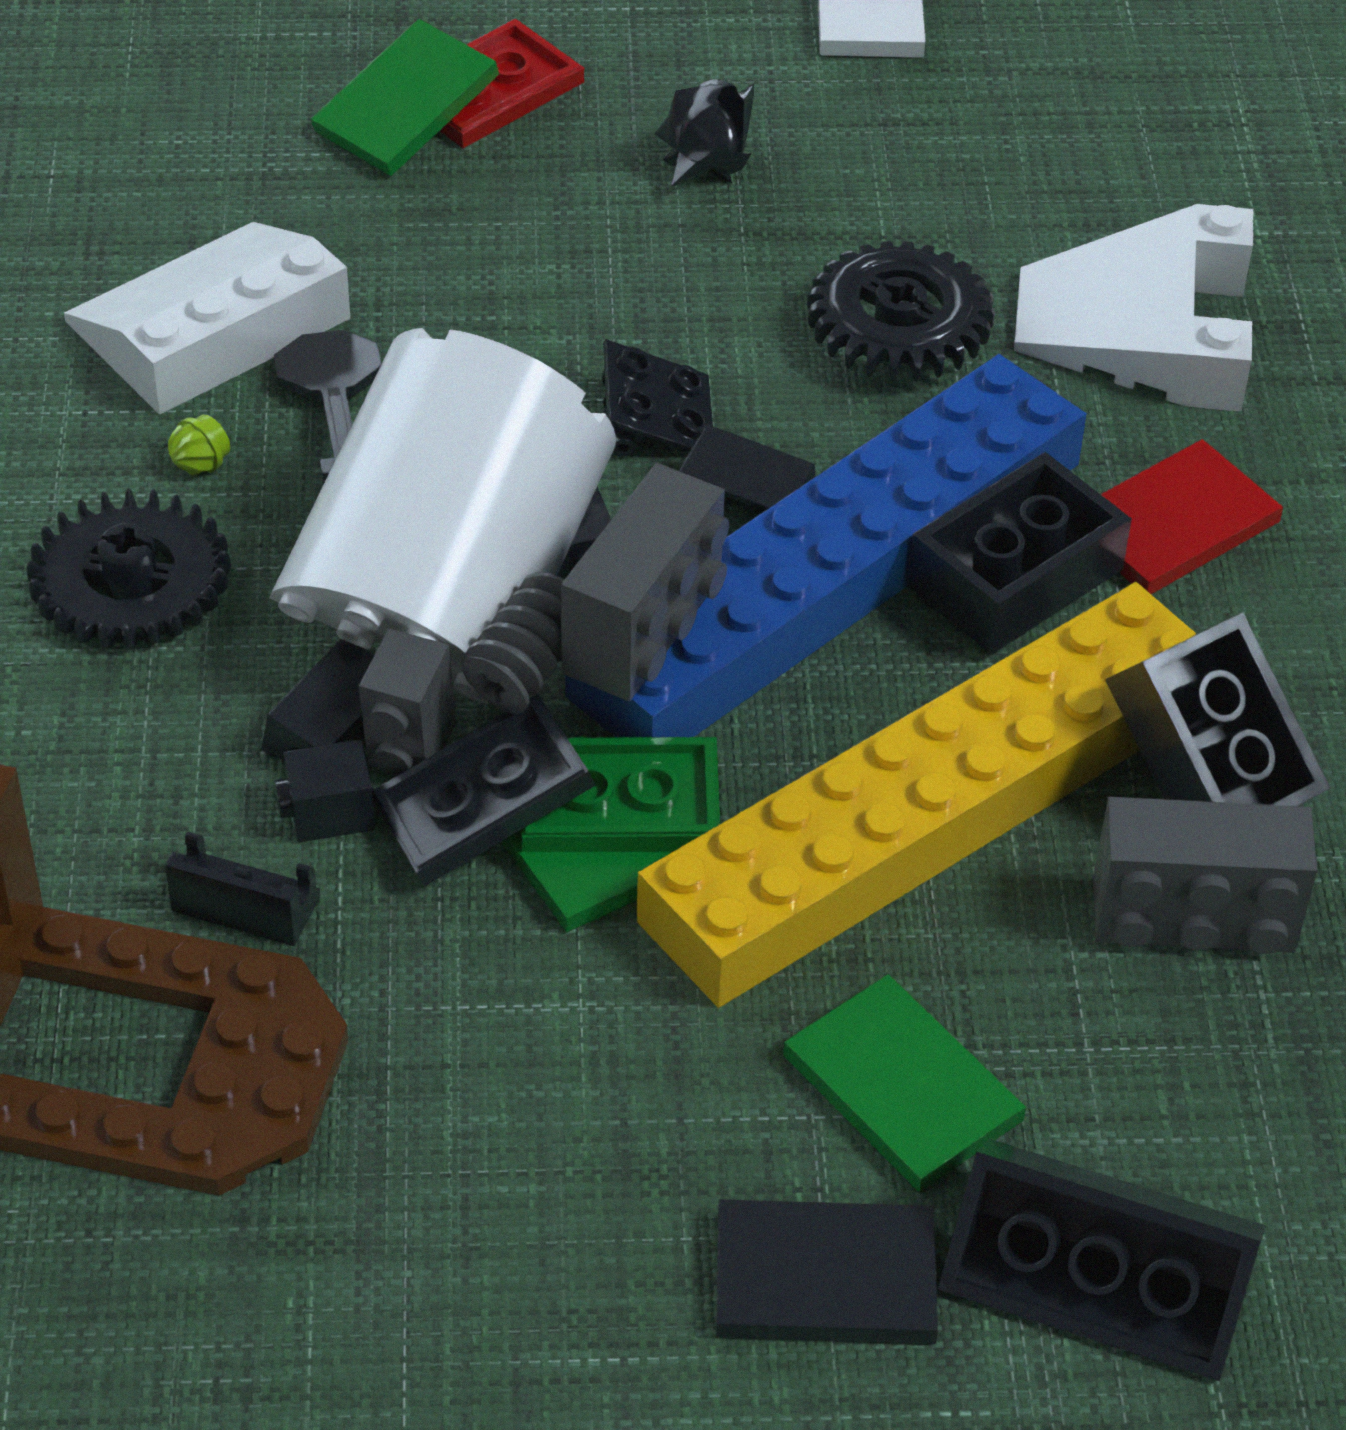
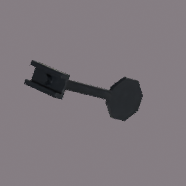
M344 330L302 334L274 354L279 387L312 400L323 401L333 458L320 459L322 486L352 427L347 397L356 395L372 383L382 365L376 342Z

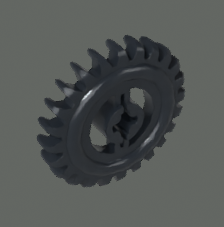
M881 241L880 248L875 249L870 244L859 246L858 254L851 250L845 251L839 255V261L832 260L823 266V272L813 278L812 289L807 294L808 325L810 328L815 329V340L818 344L823 343L827 335H829L827 352L830 358L836 355L839 348L846 346L845 365L847 369H851L856 358L864 355L867 356L866 373L868 377L873 375L875 367L881 361H885L888 365L890 380L893 382L897 377L901 364L907 363L912 370L914 381L917 382L921 376L922 362H929L934 367L936 377L940 378L944 370L945 356L952 359L956 370H960L963 366L964 348L967 349L970 358L975 359L977 357L980 344L986 345L988 343L990 330L994 324L993 295L985 288L986 281L980 275L972 274L973 267L964 261L954 263L955 255L945 251L937 255L934 253L935 247L926 244L922 248L916 249L913 242L903 241L900 247H895L891 241ZM927 291L936 296L942 309L927 303ZM861 299L875 306L874 318L865 312L860 303Z
M127 488L125 501L121 509H116L110 502L107 493L103 491L101 493V513L96 515L89 511L85 502L80 499L77 505L79 523L69 521L66 514L59 511L57 524L60 535H54L48 526H43L41 538L44 549L38 543L31 545L32 561L28 562L26 571L28 581L30 582V597L38 604L40 615L47 620H54L55 629L62 633H69L74 630L75 639L78 641L89 642L95 636L98 637L99 646L111 647L116 640H122L124 648H134L138 639L142 638L149 645L160 643V634L166 633L171 637H177L183 634V623L196 626L202 622V611L209 612L215 609L219 604L218 595L224 593L228 588L227 575L231 570V560L227 553L226 537L224 534L218 533L215 519L213 517L207 518L204 527H202V512L198 504H194L190 514L183 517L182 502L177 494L173 496L171 506L161 511L159 497L155 489L150 491L149 501L143 508H138L132 490ZM155 550L170 559L172 564L157 563ZM86 581L103 583L109 597L97 593L88 586Z

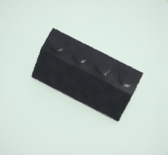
M988 1139L975 1155L938 1290L1220 1381L1266 1225Z

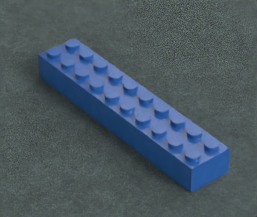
M1001 354L996 355L727 536L722 545L721 561L727 565V573L721 590L714 599H705L697 610L696 618L689 634L683 640L676 638L666 652V658L658 676L652 682L645 680L630 702L565 675V697L615 738L696 736L907 587L913 533L1044 452L1048 453L1070 471L1078 466L1087 413Z

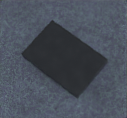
M539 694L529 698L530 703L522 713H503L372 790L375 802L424 886L596 786L588 769Z
M719 1199L716 1337L936 1344L938 1320L934 1206Z

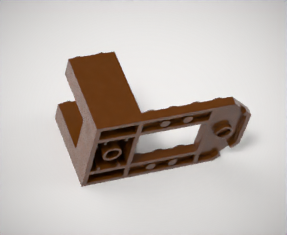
M0 764V1027L23 975L209 1013L172 1108L0 1073V1150L217 1196L246 1183V1174L276 1159L283 1165L308 1153L349 1040L346 1022L302 958L43 907L17 768Z

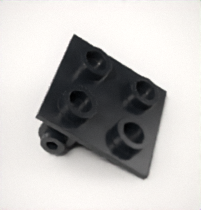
M605 339L603 342L604 370L602 372V383L605 386L606 393L603 397L604 414L610 420L616 435L613 453L621 457L631 455L645 436L691 451L707 424L713 426L709 375L697 371L691 366L680 365L648 354L639 348L627 347Z

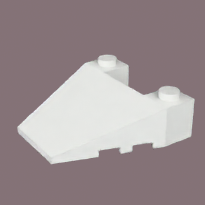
M1195 204L1021 267L1014 351L1081 373L1085 365L1115 375L1114 384L1129 389H1134L1136 382L1166 391V401L1181 406L1241 412L1252 362V321L1194 316L1195 293L1243 297L1253 248V209L1235 208L1229 205Z

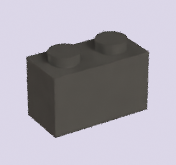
M388 628L359 684L368 765L379 768L384 773L396 777L444 749L454 730L456 720L449 645Z

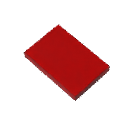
M515 18L466 44L495 60L499 75L451 119L440 132L461 148H465L584 83V67Z
M1203 439L1101 494L1132 518L1124 567L1119 573L1131 584L1137 582L1150 594L1279 523L1283 511L1282 505Z

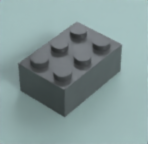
M656 462L561 584L562 674L629 702L645 680L649 682L655 680L663 667L668 649L676 638L679 640L686 638L692 629L699 607L706 598L714 599L725 581L727 565L721 562L722 545L729 529V520L724 518L725 489Z
M1108 797L1093 876L1095 942L1119 943L1128 947L1157 945L1187 947L1192 950L1215 948L1253 950L1262 954L1276 952L1295 953L1317 874L1311 807Z

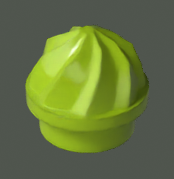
M205 414L200 415L196 419L187 417L179 422L168 440V450L172 462L178 469L185 470L190 475L204 471L214 472L221 467L223 457L229 454L231 448L229 438L223 427L214 418Z

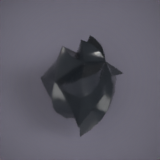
M711 79L697 87L675 91L669 114L655 132L656 136L672 147L671 151L663 159L671 166L676 167L671 186L686 183L707 171L732 183L730 174L744 168L751 153H744L753 106L754 83L738 92L736 86L732 83L730 84L720 79Z

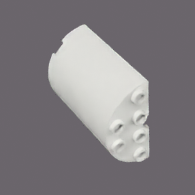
M423 328L401 333L393 340L269 598L279 602V609L288 616L307 623L313 622L316 619L337 629L336 633L341 639L365 649H370L374 642L381 643L388 628L448 644L453 689L470 700L487 702L469 684L463 674L464 655L472 643L477 642L485 627L491 625L495 615L500 609L505 607L511 595L519 590L520 585L528 575L539 571L557 576L614 450L616 435L606 414L590 413L581 404L585 392L576 384L544 363L507 345L456 330H449L445 340L432 339Z

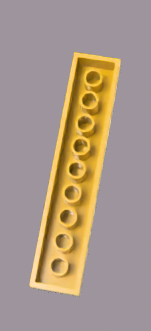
M1134 582L639 871L637 923L718 1008L722 1007L1140 751L1105 679L1196 633L1141 585Z

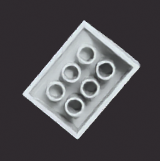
M252 222L65 312L64 317L65 322L160 415L274 358L275 353L302 334L325 332L349 320L350 306L347 267L314 237Z

